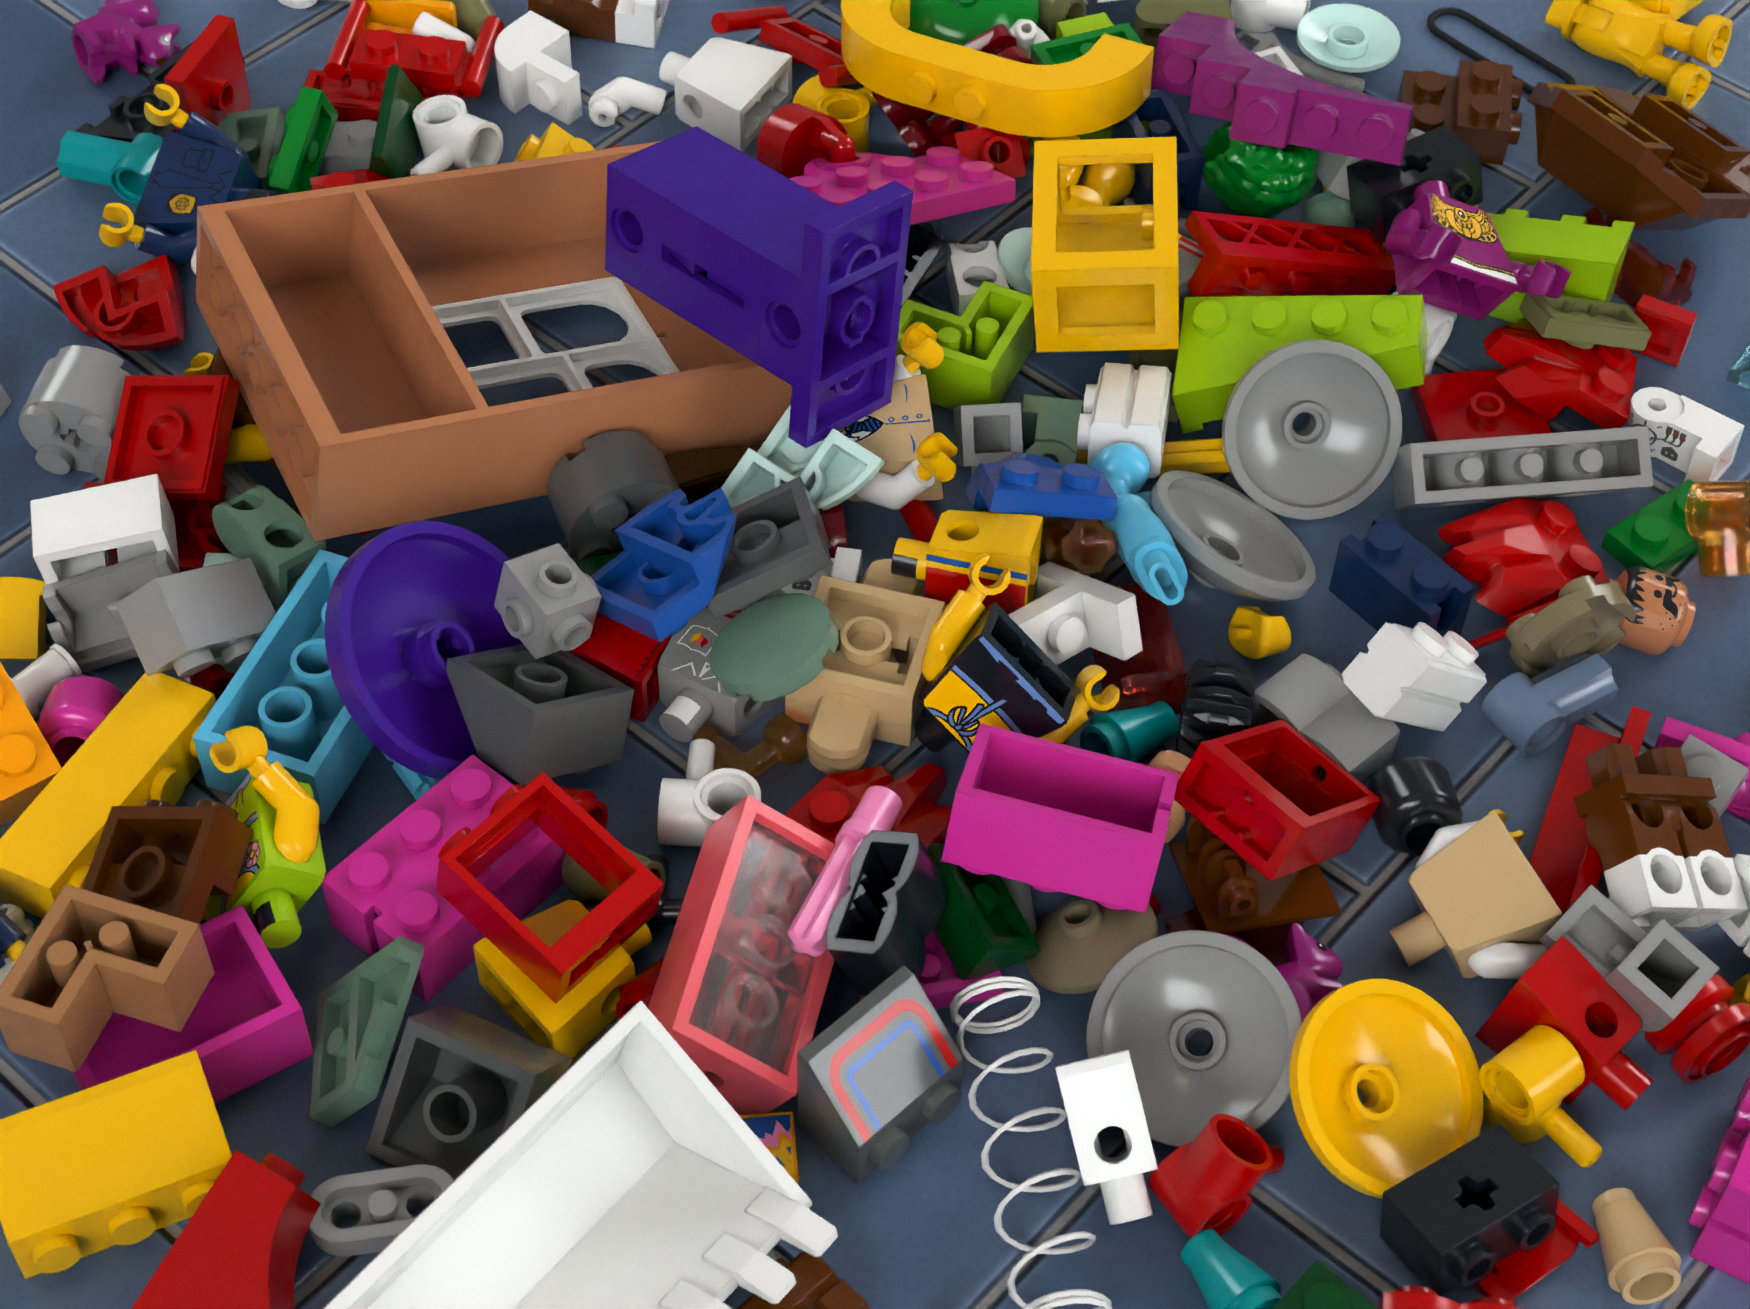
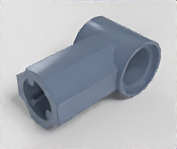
M1580 653L1531 679L1524 672H1517L1507 676L1486 695L1481 705V711L1525 758H1532L1540 755L1555 744L1564 734L1567 726L1612 704L1619 688L1614 682L1612 667L1598 653L1594 655Z

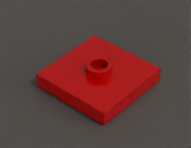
M219 14L211 20L164 77L165 85L171 86L179 96L180 103L178 108L187 114L193 110L216 126L219 125L228 113L247 111L251 106L235 19Z
M1507 368L1425 375L1424 385L1410 387L1411 396L1429 442L1552 433L1545 417L1516 401L1494 378L1498 373L1507 370Z
M126 375L103 485L158 474L168 500H218L241 383L229 375Z

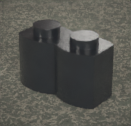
M872 830L863 839L854 854L849 871L851 889L835 907L829 920L826 934L829 952L857 994L863 996L871 993L903 965L913 972L917 980H919L926 959L924 939L939 922L947 898L945 880L917 833Z

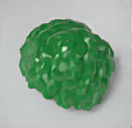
M1232 122L1225 123L1222 128H1217L1214 135H1211L1207 140L1209 145L1200 148L1205 156L1202 176L1206 181V186L1214 191L1215 197L1220 202L1225 203L1229 209L1239 213L1241 216L1273 218L1283 210L1298 205L1310 193L1311 188L1318 179L1316 169L1319 164L1317 158L1319 150L1291 144L1281 149L1230 139Z

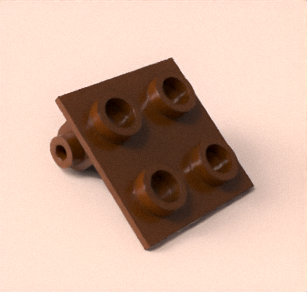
M1192 814L1187 826L1186 840L1169 843V850L1206 931L1226 934L1341 915V908L1318 864L1269 881Z

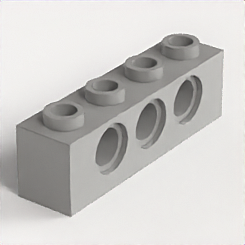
M1648 426L1409 443L1399 447L1397 457L1392 466L1395 510L1506 502L1515 498L1536 500L1628 493L1653 487Z

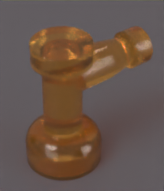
M784 713L777 714L765 724L763 728L764 740L745 754L734 744L722 738L721 733L712 725L701 727L694 736V740L705 738L715 744L714 762L717 766L713 768V771L722 768H734L750 774L754 779L777 762L792 766L808 757V740L797 723Z

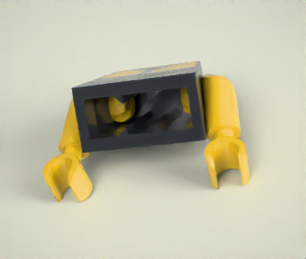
M986 553L978 555L971 561L968 568V577L971 585L966 591H957L932 626L921 662V670L927 680L919 695V700L927 713L915 722L914 728L919 741L932 752H940L956 740L970 753L980 723L1062 744L1088 721L1087 712L1093 708L1099 711H1106L1115 707L1119 702L1120 690L1114 684L1107 686L1102 693L1091 696L1093 685L1103 679L1107 673L1103 667L1089 665L1083 668L1074 684L995 601L985 609V606L982 604L985 597L1002 593L1010 583V571L1008 568L1003 570L996 583L990 586L980 583L978 578L979 571L991 556Z

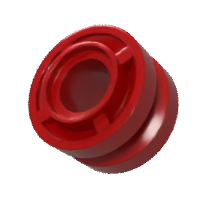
M1714 974L1678 1016L1662 1030L1657 1032L1645 1031L1644 1039L1657 1054L1666 1055L1676 1052L1671 1062V1069L1685 1084L1696 1083L1720 1072L1735 1061L1750 1044V1006L1747 1003L1730 1006L1735 991L1720 974Z

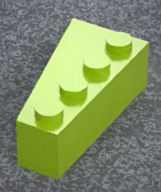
M1507 208L1506 212L1502 214L1487 213L1510 260L1530 264L1534 268L1539 259L1557 263L1571 271V275L1561 295L1611 302L1635 222L1614 220L1612 227L1587 224L1586 217L1563 214L1560 221L1529 218V210ZM1383 243V248L1393 259V254L1386 249L1385 243ZM1515 291L1488 315L1511 323H1530L1519 310L1526 293Z
M1423 295L1185 297L1172 393L1182 433L1204 430L1203 423L1223 419L1229 397L1235 385L1248 368L1268 352L1282 345L1300 340H1333L1363 352L1383 369L1395 390L1424 385L1428 331Z

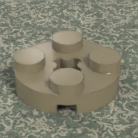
M1589 575L1578 577L1567 583L1559 591L1558 600L1545 607L1539 613H1530L1518 618L1507 628L1505 635L1511 643L1509 656L1519 672H1524L1530 679L1580 653L1587 655L1598 653L1603 657L1626 635L1619 624L1625 617L1634 622L1636 610L1619 586L1611 583L1597 585Z

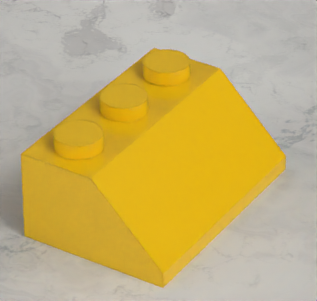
M194 1050L0 1119V1223L7 1243L25 1279L40 1273L51 1274L64 1271L75 1265L80 1258L115 1245L126 1246L136 1244L148 1238L155 1230L193 1216L232 1157L197 1051Z

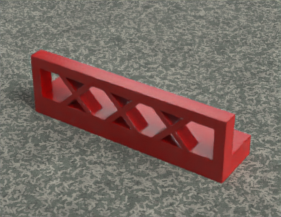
M1192 211L1184 224L1205 253L1187 284L1194 297L1387 295L1396 281L1393 259L1370 229ZM1218 235L1227 239L1228 241L1221 240V238Z
M1632 706L1620 738L1575 723L1529 860L1530 865L1563 915L1590 885L1597 889L1603 870L1600 855L1590 845L1586 835V818L1579 817L1574 800L1575 797L1593 788L1585 758L1613 743L1631 744L1634 757L1636 758L1652 713L1650 711Z

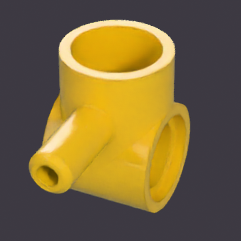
M819 75L804 82L797 90L793 103L806 105L837 119L844 126L848 136L853 139L855 153H868L870 107L878 104L872 95L873 91L865 86L857 90L846 89L841 86L825 88L820 83Z
M1536 1025L1482 1065L1479 1077L1485 1093L1483 1096V1118L1490 1129L1501 1124L1519 1143L1534 1142L1547 1134L1581 1168L1592 1166L1600 1158L1602 1146L1560 1108L1563 1098L1578 1088L1585 1079L1584 1065L1578 1052L1560 1032L1547 1025Z

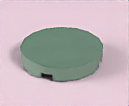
M804 593L779 594L756 602L740 612L719 632L710 650V667L729 696L739 699V694H749L753 701H770L797 691L819 675L825 668L821 660L829 649L834 655L839 644L838 626L829 609L819 598Z

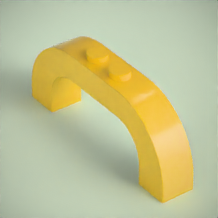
M841 0V53L847 70L859 83L869 90L900 103L1008 134L1054 138L1087 134L1117 124L1133 114L1144 103L1151 92L1154 47L1104 33L1087 53L1077 59L1053 65L1027 64L907 30L910 27V0Z

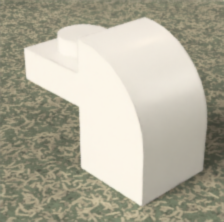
M530 10L504 28L495 41L494 51L501 101L514 114L531 104L541 112L547 113L561 122L570 125L581 117L583 113L579 72L572 69L569 31Z

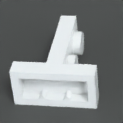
M1047 562L1038 567L1035 600L1008 614L1056 665L1088 647L1123 661L1143 651L1135 594L1052 562Z

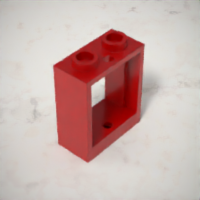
M1283 719L1201 742L1178 780L1174 800L1269 881L1350 851L1382 801ZM1318 766H1322L1326 771V778L1324 780L1317 776L1316 770Z
M544 772L539 774L524 788L520 784H515L507 789L496 800L490 810V816L474 830H471L469 827L458 830L446 841L438 854L439 865L436 890L555 1003L559 1002L656 914L664 883ZM536 826L610 893L607 898L550 948L476 879L477 876Z

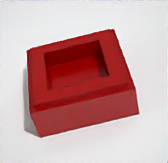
M1643 294L1634 313L1649 328L1652 334L1644 351H1633L1678 367L1684 356L1698 314Z

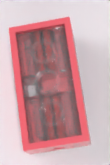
M750 795L743 798L707 828L648 1005L651 1013L738 1115L769 1113L797 1094V1052L812 1041L835 960L828 948L818 957H813L807 953L801 955L796 953L791 948L792 941L788 937L787 931L836 845Z

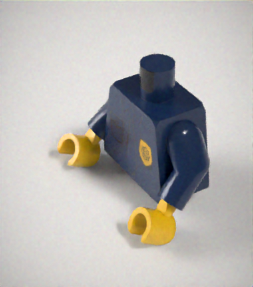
M157 84L154 87L153 93L160 100L167 102L170 109L161 111L152 104L145 102L144 114L146 119L156 126H166L172 123L178 129L176 132L166 131L135 214L133 215L132 211L121 203L107 204L104 207L102 216L108 221L120 224L122 228L101 224L99 237L109 247L123 246L129 240L135 243V249L156 257L166 254L175 264L185 265L191 262L192 254L197 246V206L275 196L277 193L261 189V180L250 166L248 154L222 129L193 110L189 111L188 114L178 108L180 101L176 90L165 84Z

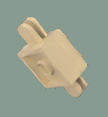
M886 558L872 562L866 570L861 583L821 575L813 597L819 598L833 616L838 626L839 644L834 655L830 649L828 650L825 657L821 660L825 668L813 681L797 691L785 695V719L809 724L807 731L809 761L819 771L826 774L859 770L867 758L873 739L910 747L915 734V722L920 718L923 710L919 695L927 679L922 673L921 662L930 630L944 611L945 602L921 597V580L892 574V559Z

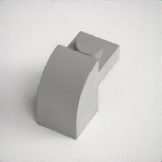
M1592 885L1540 940L1544 946L1550 949L1564 936L1641 1017L1643 1027L1640 1030L1648 1032L1660 1031L1673 1021L1720 969L1663 918L1646 933Z

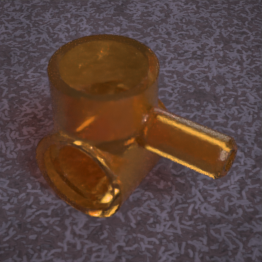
M1750 480L1695 482L1686 498L1685 521L1690 536L1698 542L1699 574L1711 577L1750 575Z

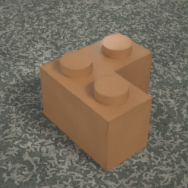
M65 884L0 986V1030L10 1052L77 1073L113 1012L181 1032L214 975L200 925Z

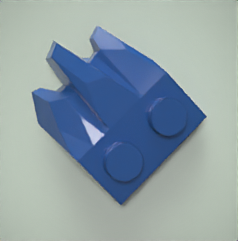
M1013 452L1011 459H1006L1003 462L980 463L965 489L973 509L989 510L995 513L1113 521L1118 499L1104 473L1092 466L1071 463L1062 467L1051 458L1020 452Z
M679 488L646 506L617 528L615 531L624 551L590 576L601 594L597 612L658 642H662L668 636L681 631L687 625L688 620L709 605L714 596L722 568L732 544L737 514H732L728 499L723 490L719 488L689 505L686 494Z

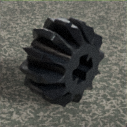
M1216 658L1215 661L1198 659L1190 667L1178 722L1176 752L1191 759L1201 742L1249 729L1256 687L1255 677L1251 668L1235 665L1233 661Z

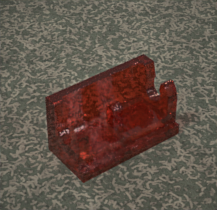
M1596 207L1584 214L1586 223L1590 225L1612 227L1614 219L1607 215L1606 220H1603L1604 213ZM1630 239L1614 293L1634 309H1636L1643 294L1676 306L1689 301L1692 295L1690 289L1697 271L1696 264L1690 259L1685 258L1677 275V270L1670 264L1664 265L1647 252V248Z
M1139 584L1115 586L1136 596L1143 651L1123 661L1091 648L1096 665L1103 667L1107 671L1104 678L1100 680L1102 689L1104 690L1107 686L1114 684L1120 690L1119 702L1108 711L1113 712L1148 706L1154 702L1163 701L1173 709L1175 715H1179L1187 672L1167 606L1161 600L1155 599L1145 592Z

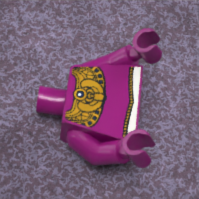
M1439 180L1428 181L1417 187L1414 191L1415 202L1395 216L1384 242L1386 249L1393 254L1398 295H1423L1424 303L1480 321L1515 291L1520 293L1527 292L1534 296L1546 295L1558 299L1571 275V271L1567 268L1544 259H1539L1535 268L1530 264L1510 260L1506 255L1490 216L1483 209L1451 199L1446 183Z

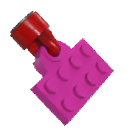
M799 103L788 104L774 111L763 124L757 139L756 154L759 162L838 207L892 181H897L913 190L910 225L1015 201L1016 179L995 171L991 163L972 161L960 156L958 149L945 146L929 148L926 151V155L915 158L875 153H855L853 139L848 136L844 126L837 119Z

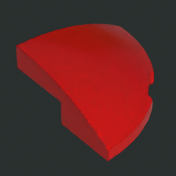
M166 254L116 275L105 265H101L53 286L56 298L66 316L90 338L98 337L112 343L117 349L128 351L156 350L181 343L184 340L185 313L180 279L176 264Z

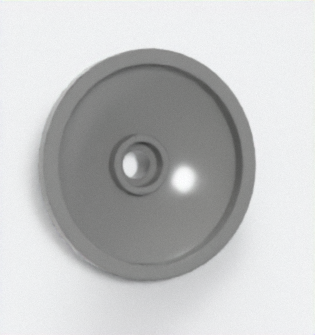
M1306 339L1291 342L1259 358L1248 368L1235 385L1227 402L1222 423L1224 456L1237 484L1250 498L1265 509L1284 517L1301 520L1332 517L1357 506L1368 498L1381 485L1391 470L1397 457L1402 437L1401 406L1396 390L1387 374L1373 359L1363 352L1347 344L1327 339ZM1307 412L1310 416L1308 426L1302 431H1294V418L1300 413Z
M1182 470L1169 471L1162 474L1151 491L1153 513L1161 519L1169 531L1191 575L1203 585L1210 588H1218L1239 597L1282 602L1303 597L1314 584L1316 569L1306 548L1288 527L1250 497L1216 479Z
M1197 930L1178 931L1158 936L1137 946L1118 961L1106 975L1094 997L1089 1012L1086 1036L1088 1058H1093L1126 1049L1129 1050L1150 1138L1170 1146L1181 1147L1193 1141L1216 1114L1234 1116L1248 1124L1255 1131L1263 1127L1276 1115L1291 1094L1289 1084L1290 1059L1295 1038L1302 1024V1018L1295 996L1288 983L1275 966L1257 950L1242 941L1220 933ZM1197 1031H1208L1213 1038L1211 1051L1204 1056H1194L1189 1050L1190 1037Z

